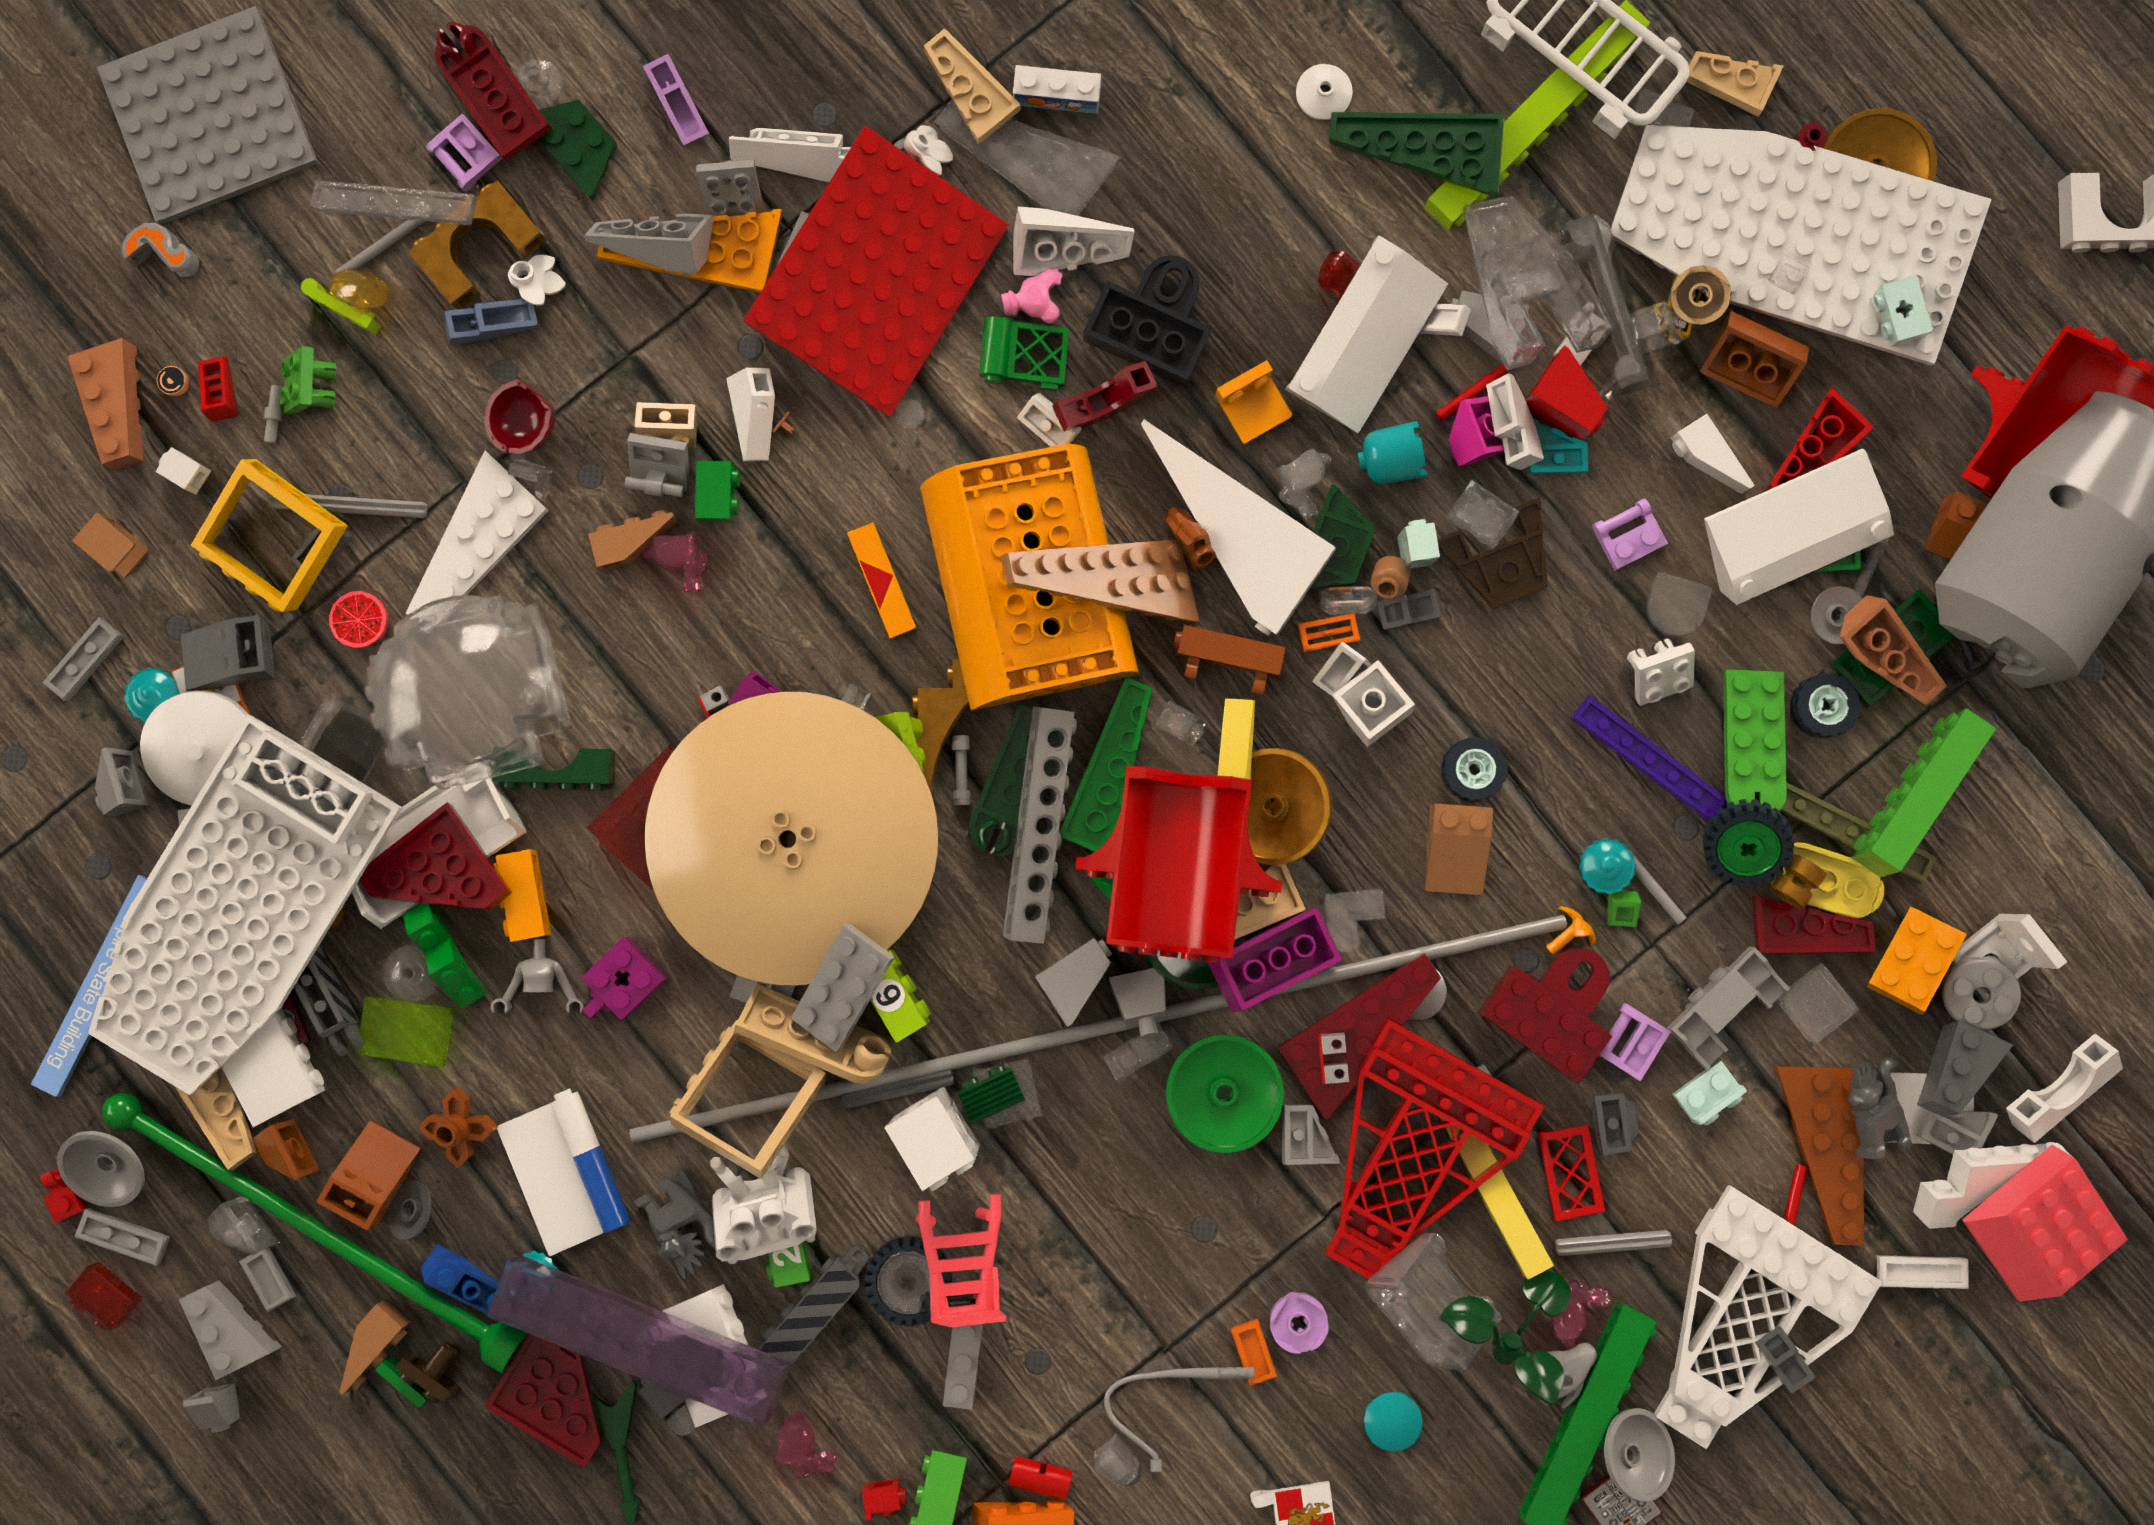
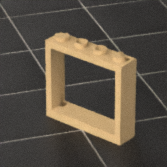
M736 1020L732 1027H728L726 1031L722 1032L719 1038L721 1043L715 1051L711 1049L703 1060L702 1064L704 1067L699 1075L695 1073L686 1085L687 1092L683 1098L680 1099L678 1097L674 1101V1106L669 1112L671 1114L670 1121L672 1126L762 1179L825 1084L826 1072L809 1063L733 1032L738 1021ZM739 1041L807 1080L754 1160L686 1119Z

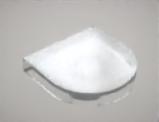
M1657 571L1654 575L1647 600V615L1650 622L1658 631L1669 636H1682L1692 632L1701 625L1705 618L1713 587Z

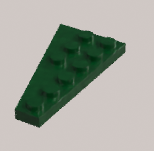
M1331 112L1330 144L1499 198L1504 114Z

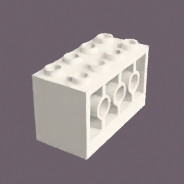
M946 1087L939 1088L901 1111L884 1127L922 1191L928 1187L931 1191H934L944 1185L949 1178L948 1176L954 1171L957 1175H960L970 1169L975 1162L974 1160L980 1147L979 1142Z

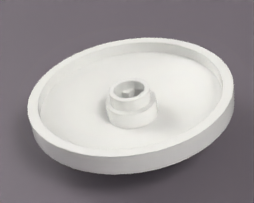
M210 691L185 692L161 703L148 717L140 740L142 762L152 782L172 799L192 805L245 717L249 715L248 712L234 700Z

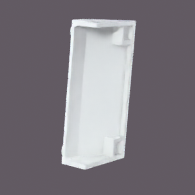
M1377 236L1372 242V247L1293 380L1285 388L1286 391L1357 434L1360 432L1448 285L1446 281L1407 252L1381 236Z
M1860 449L1704 518L1720 592L1736 605L1894 535L1889 507L1864 449Z
M478 756L404 805L371 861L446 802L453 805L488 857L527 831L497 782H492V773L486 763ZM360 881L357 882L352 890L361 915L380 929L419 904L370 897Z

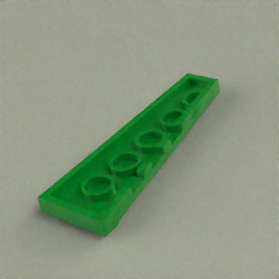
M1125 677L1060 830L1061 838L1094 852L1099 850L1110 838L1121 812L1126 766H1134L1152 687Z

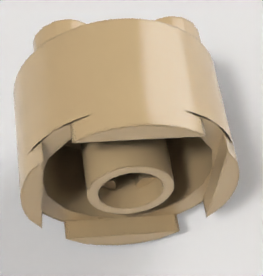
M1695 266L1685 270L1676 278L1671 287L1670 304L1673 312L1679 319L1692 325H1704L1717 320L1723 315L1730 303L1731 290L1728 279L1721 271L1711 266ZM1706 289L1705 297L1708 298L1706 302L1699 301L1695 303L1693 301L1695 295L1692 293L1693 290Z

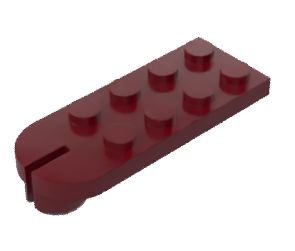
M448 22L446 25L465 51L460 53L449 36L440 28L436 35V63L499 154L507 162L552 128L483 31L475 26Z

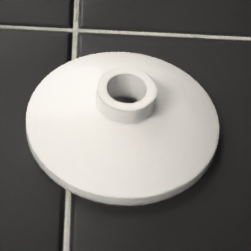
M1319 64L1307 69L1301 75L1296 87V98L1300 108L1305 114L1317 120H1331V112H1345L1350 105L1353 93L1352 84L1348 76L1338 67L1329 64ZM1322 85H1328L1330 87V91L1323 92L1320 87Z

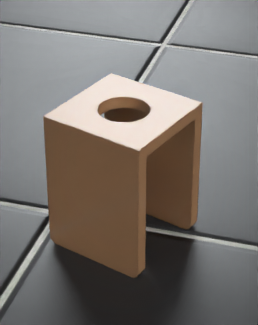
M98 512L94 514L72 540L108 572L116 570L123 577H128L149 553V548L116 520Z

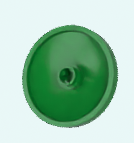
M1217 1034L1197 1040L1178 1056L1168 1075L1166 1101L1174 1124L1189 1141L1208 1151L1232 1153L1254 1146L1273 1129L1283 1106V1083L1275 1062L1259 1045L1241 1036Z

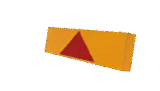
M874 522L848 532L847 535L889 638L893 639L917 629Z

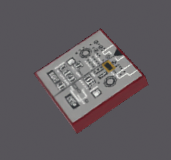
M1609 1474L1580 1494V1499L1599 1525H1647L1663 1513L1655 1500L1639 1502L1623 1495L1616 1488Z

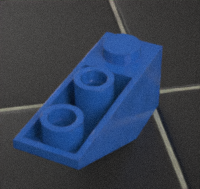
M439 1244L436 1245L420 1268L425 1284L499 1321L515 1299L512 1291L464 1257Z

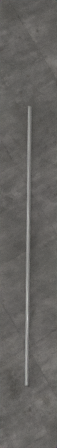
M1559 915L1324 969L1273 996L1402 967L1424 952L1429 960L1567 929V921L1564 915ZM1223 993L1168 1005L1166 1006L1167 1020L1165 1021L1228 1007ZM1120 1016L885 1070L877 1080L871 1083L860 1084L847 1079L823 1085L813 1102L837 1097L849 1092L941 1071L968 1067L1133 1028H1126L1123 1018ZM800 1090L689 1115L686 1119L702 1128L789 1108ZM667 1120L630 1129V1138L632 1143L681 1133L682 1131L672 1126L671 1121Z

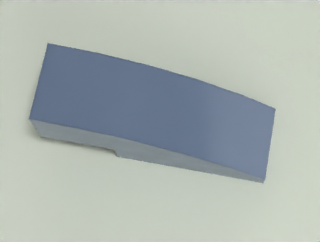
M523 299L474 304V308L444 311V323L449 346L503 337L538 326L534 305Z

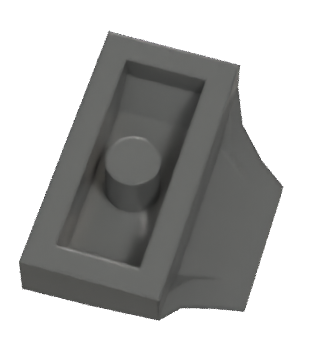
M1623 1092L1592 1095L1591 1110L1600 1154L1608 1155L1632 1151L1631 1143L1639 1134L1635 1102L1626 1099Z

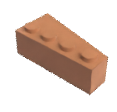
M123 338L67 356L101 464L116 471L144 462L142 426L139 424L138 410H141L140 399L137 398L139 376L135 366L137 346Z

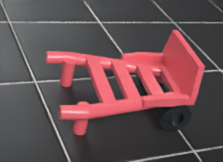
M1001 1194L989 1195L990 1209L979 1207L975 1211L978 1219L989 1222L987 1231L940 1236L933 1235L932 1227L936 1224V1218L930 1215V1200L918 1201V1214L915 1220L920 1227L930 1280V1292H922L919 1299L920 1315L924 1322H932L947 1327H960L1006 1321V1315L1000 1311L998 1267H993L1002 1217ZM985 1244L982 1256L941 1260L938 1258L937 1249ZM981 1269L979 1280L944 1283L942 1272ZM973 1294L974 1298L960 1297L947 1299V1296Z

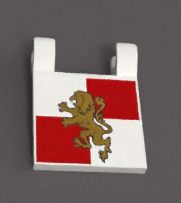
M1329 1481L1275 1490H1258L1250 1494L1251 1502L1256 1508L1273 1504L1276 1525H1335Z

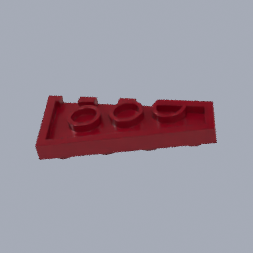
M1760 896L1752 897L1755 946L1761 954L1876 952L1874 922L1839 914H1829L1812 908L1799 909L1789 903L1772 901Z

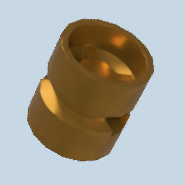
M1793 854L1788 868L1784 867L1786 873L1777 877L1770 889L1787 903L1799 909H1804L1812 897L1811 889H1818L1827 875L1810 860ZM1792 879L1803 885L1802 888L1792 883Z

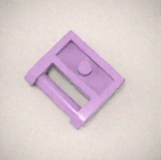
M463 113L426 145V150L444 164L458 180L457 184L463 191L470 190L480 177L502 159ZM449 142L472 166L467 172L444 149L445 145Z
M1645 498L1637 501L1634 507L1604 522L1600 520L1592 525L1594 533L1614 571L1668 544L1652 514L1651 506ZM1639 516L1641 517L1644 524L1611 540L1609 536L1610 531Z
M1624 1003L1619 1010L1622 1013L1609 1032L1612 1038L1599 1057L1610 1062L1636 1080L1641 1081L1671 1032ZM1631 1019H1634L1638 1022V1025L1620 1054L1616 1056L1612 1053V1050Z

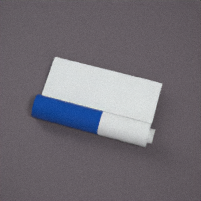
M570 1088L555 1094L554 1098L556 1101L500 1124L497 1128L549 1257L631 1222L578 1091L572 1093Z

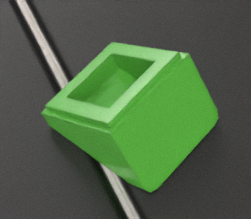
M1621 891L1608 895V926L1637 927L1641 900L1637 892Z

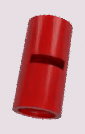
M1015 1455L1008 1486L1066 1500L1073 1470Z

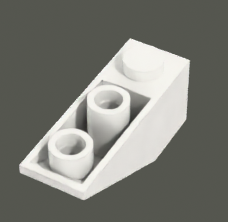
M746 367L726 378L743 462L768 461L775 402L770 369Z

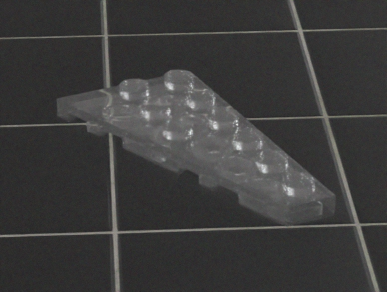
M952 99L934 121L936 127L1044 208L1078 216L1121 160V156L1011 119L978 145Z

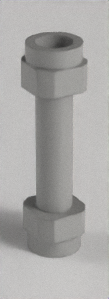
M952 736V751H955L956 790L953 791V805H971V791L967 790V751H970L969 736Z

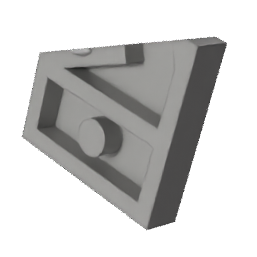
M1310 1104L1283 1105L1282 1164H1340V1159L1335 1154L1328 1140L1329 1137L1319 1122L1314 1106Z
M1929 1111L1916 1136L1951 1155L1954 1154V1150L1980 1149L1983 1147L1998 1115L1993 1112L1962 1111L1961 1114L1942 1117Z

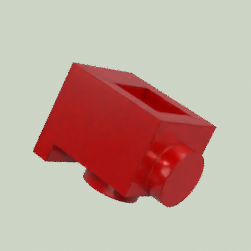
M900 1478L864 1484L862 1495L866 1521L872 1520L875 1513H879L881 1517L894 1515L897 1513L896 1510H901V1506L908 1505L906 1487H901Z

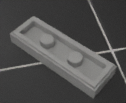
M98 617L42 683L63 701L69 702L125 636L107 620Z
M91 1208L84 1210L75 1234V1238L154 1266L161 1265L170 1240V1236Z

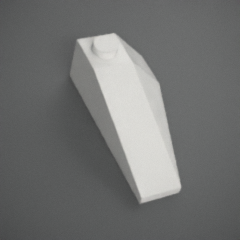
M1017 207L1013 235L1014 275L1039 276L1040 273L1046 272L1047 268L1052 270L1054 268L1058 270L1067 268L1069 271L1077 269L1078 265L1091 262L1100 264L1127 258L1130 256L1134 229L1049 209Z

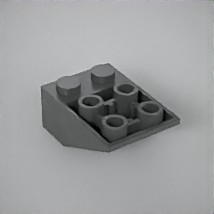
M260 615L228 619L181 635L186 691L275 679L270 623Z

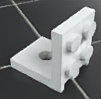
M1999 914L1961 944L1951 964L1954 966L1967 956L1984 957L1987 954H1991L2002 961L2018 979L2032 967L2059 969L2067 961L2030 914ZM1978 987L1974 990V993L1981 1001L1986 1000L1990 995V991L1986 987Z

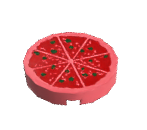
M353 591L341 596L333 604L329 614V626L334 637L342 644L355 649L368 648L385 636L389 626V613L381 600L376 596L364 591Z

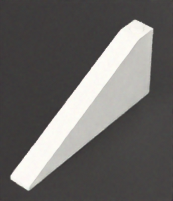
M1143 420L1141 425L1195 520L1208 533L1211 547L1215 551L1218 560L1250 616L1257 621L1255 627L1268 636L1271 632L1278 635L1336 551V547L1146 420Z

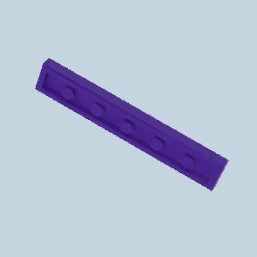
M1590 695L1586 696L1570 719L1708 823L1711 815L1716 816L1717 809L1726 804L1725 796Z

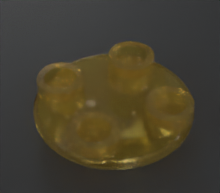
M354 269L342 270L333 275L331 279L330 294L352 305L353 310L361 314H367L370 312V309L383 306L390 298L388 286L377 276L365 271Z

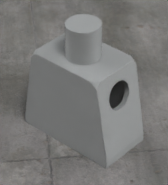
M1154 968L1109 977L1111 991L1126 1028L1139 1027L1141 1039L1143 1040L1156 1038L1158 1036L1156 1023L1167 1020L1165 979Z

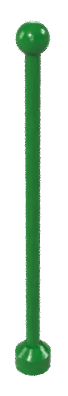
M122 1092L112 1095L105 1101L102 1107V1119L108 1127L118 1131L134 1129L479 1341L482 1362L501 1374L506 1372L529 1333L527 1330L510 1320L495 1323L491 1326L485 1324L238 1171L227 1170L223 1162L143 1114L142 1104L135 1095Z

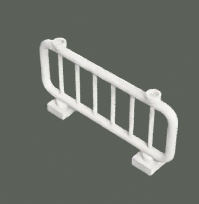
M1498 0L1486 1L1492 16L1485 23L1481 35L1503 52L1510 44L1514 34H1517L1605 104L1598 111L1592 122L1613 139L1619 135L1627 122L1644 126L1656 120L1689 78L1690 68L1688 62L1678 53L1681 49V44L1673 37H1668L1665 41L1661 40L1611 0H1591L1593 2L1592 5L1556 48H1553L1537 34L1565 0H1558L1533 31L1515 18L1529 0H1521L1511 14L1499 5ZM1597 6H1599L1612 16L1615 21L1582 62L1576 66L1562 55L1560 51ZM1621 23L1638 38L1599 84L1582 69ZM1642 41H1644L1657 51L1660 57L1622 102L1608 91L1605 86ZM1666 58L1677 68L1678 74L1648 112L1644 114L1635 112L1628 106V103Z

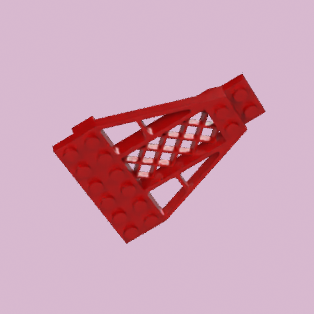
M1387 1019L1359 1068L1339 1214V1227L1328 1244L1325 1254L1377 1283L1391 1258L1404 1249L1411 1239L1511 1161L1518 1159L1531 1136V1129L1544 1109L1543 1104L1396 1022ZM1366 1077L1403 1097L1385 1128H1379L1360 1117L1364 1079ZM1412 1102L1420 1106L1417 1108L1409 1109ZM1428 1111L1445 1121L1431 1125ZM1424 1112L1428 1126L1411 1130L1407 1116ZM1404 1118L1408 1131L1394 1135ZM1358 1125H1362L1380 1135V1139L1357 1180L1351 1181ZM1450 1126L1454 1140L1437 1145L1433 1130ZM1454 1126L1460 1129L1457 1135ZM1430 1132L1434 1146L1417 1150L1413 1136ZM1469 1135L1505 1154L1473 1180L1451 1168ZM1410 1137L1413 1151L1396 1156L1392 1141ZM1390 1143L1393 1157L1380 1160ZM1449 1148L1443 1160H1441L1439 1150ZM1436 1152L1439 1166L1422 1170L1419 1156ZM1415 1157L1419 1171L1402 1175L1398 1161ZM1395 1162L1399 1177L1382 1181L1378 1167ZM1375 1168L1379 1182L1365 1185ZM1435 1173L1427 1186L1424 1176ZM1446 1174L1452 1175L1467 1184L1425 1218L1421 1219ZM1421 1177L1425 1191L1408 1195L1404 1181ZM1401 1182L1404 1197L1387 1201L1384 1187ZM1381 1188L1384 1202L1367 1206L1363 1192ZM1359 1194H1361L1363 1203L1357 1201ZM1420 1199L1412 1212L1410 1201ZM1406 1202L1410 1216L1393 1221L1389 1207ZM1386 1208L1389 1218L1375 1210Z

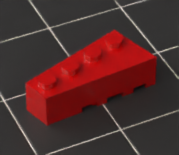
M1831 387L1765 491L1845 457L1869 434L1874 426Z

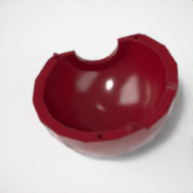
M519 380L503 384L492 394L485 408L484 424L487 436L495 447L506 453L526 454L536 451L548 441L554 429V407L540 393Z

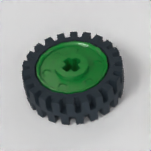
M1746 799L1739 800L1738 805H1735L1734 802L1727 803V809L1723 807L1717 809V815L1712 814L1709 818V824L1705 825L1703 850L1706 862L1716 876L1719 874L1720 879L1724 882L1730 880L1731 885L1738 886L1739 882H1742L1743 887H1750L1751 883L1755 882L1756 887L1763 885L1762 880L1765 879L1770 883L1774 881L1775 874L1780 877L1784 873L1783 868H1788L1790 858H1793L1794 843L1790 825L1785 816H1782L1776 807L1772 809L1769 803L1764 802L1760 805L1759 801L1754 799L1751 800V803H1747Z

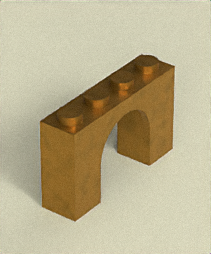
M498 180L484 186L476 198L463 203L458 208L456 214L449 219L440 221L431 234L427 237L419 238L413 244V248L408 251L445 298L457 310L464 308L481 294L463 273L457 259L459 244L467 233L480 227L496 228L508 237L524 258L547 241Z

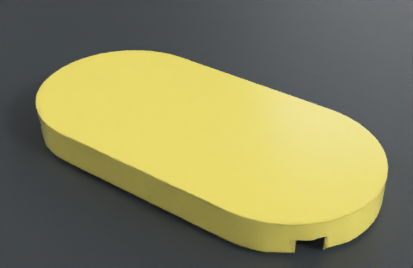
M1794 843L1793 854L1810 860L1827 875L1818 889H1811L1812 897L1807 905L1852 918L1865 917L1873 913L1881 905L1884 897V884L1879 876L1851 857L1807 843ZM1792 879V883L1802 888L1803 885Z

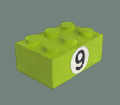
M887 949L886 951L895 958L870 1000L897 1043L931 1022L928 1016L932 1013L923 999L918 1001L913 993L917 988L908 974L903 976L898 966L902 962L894 949Z

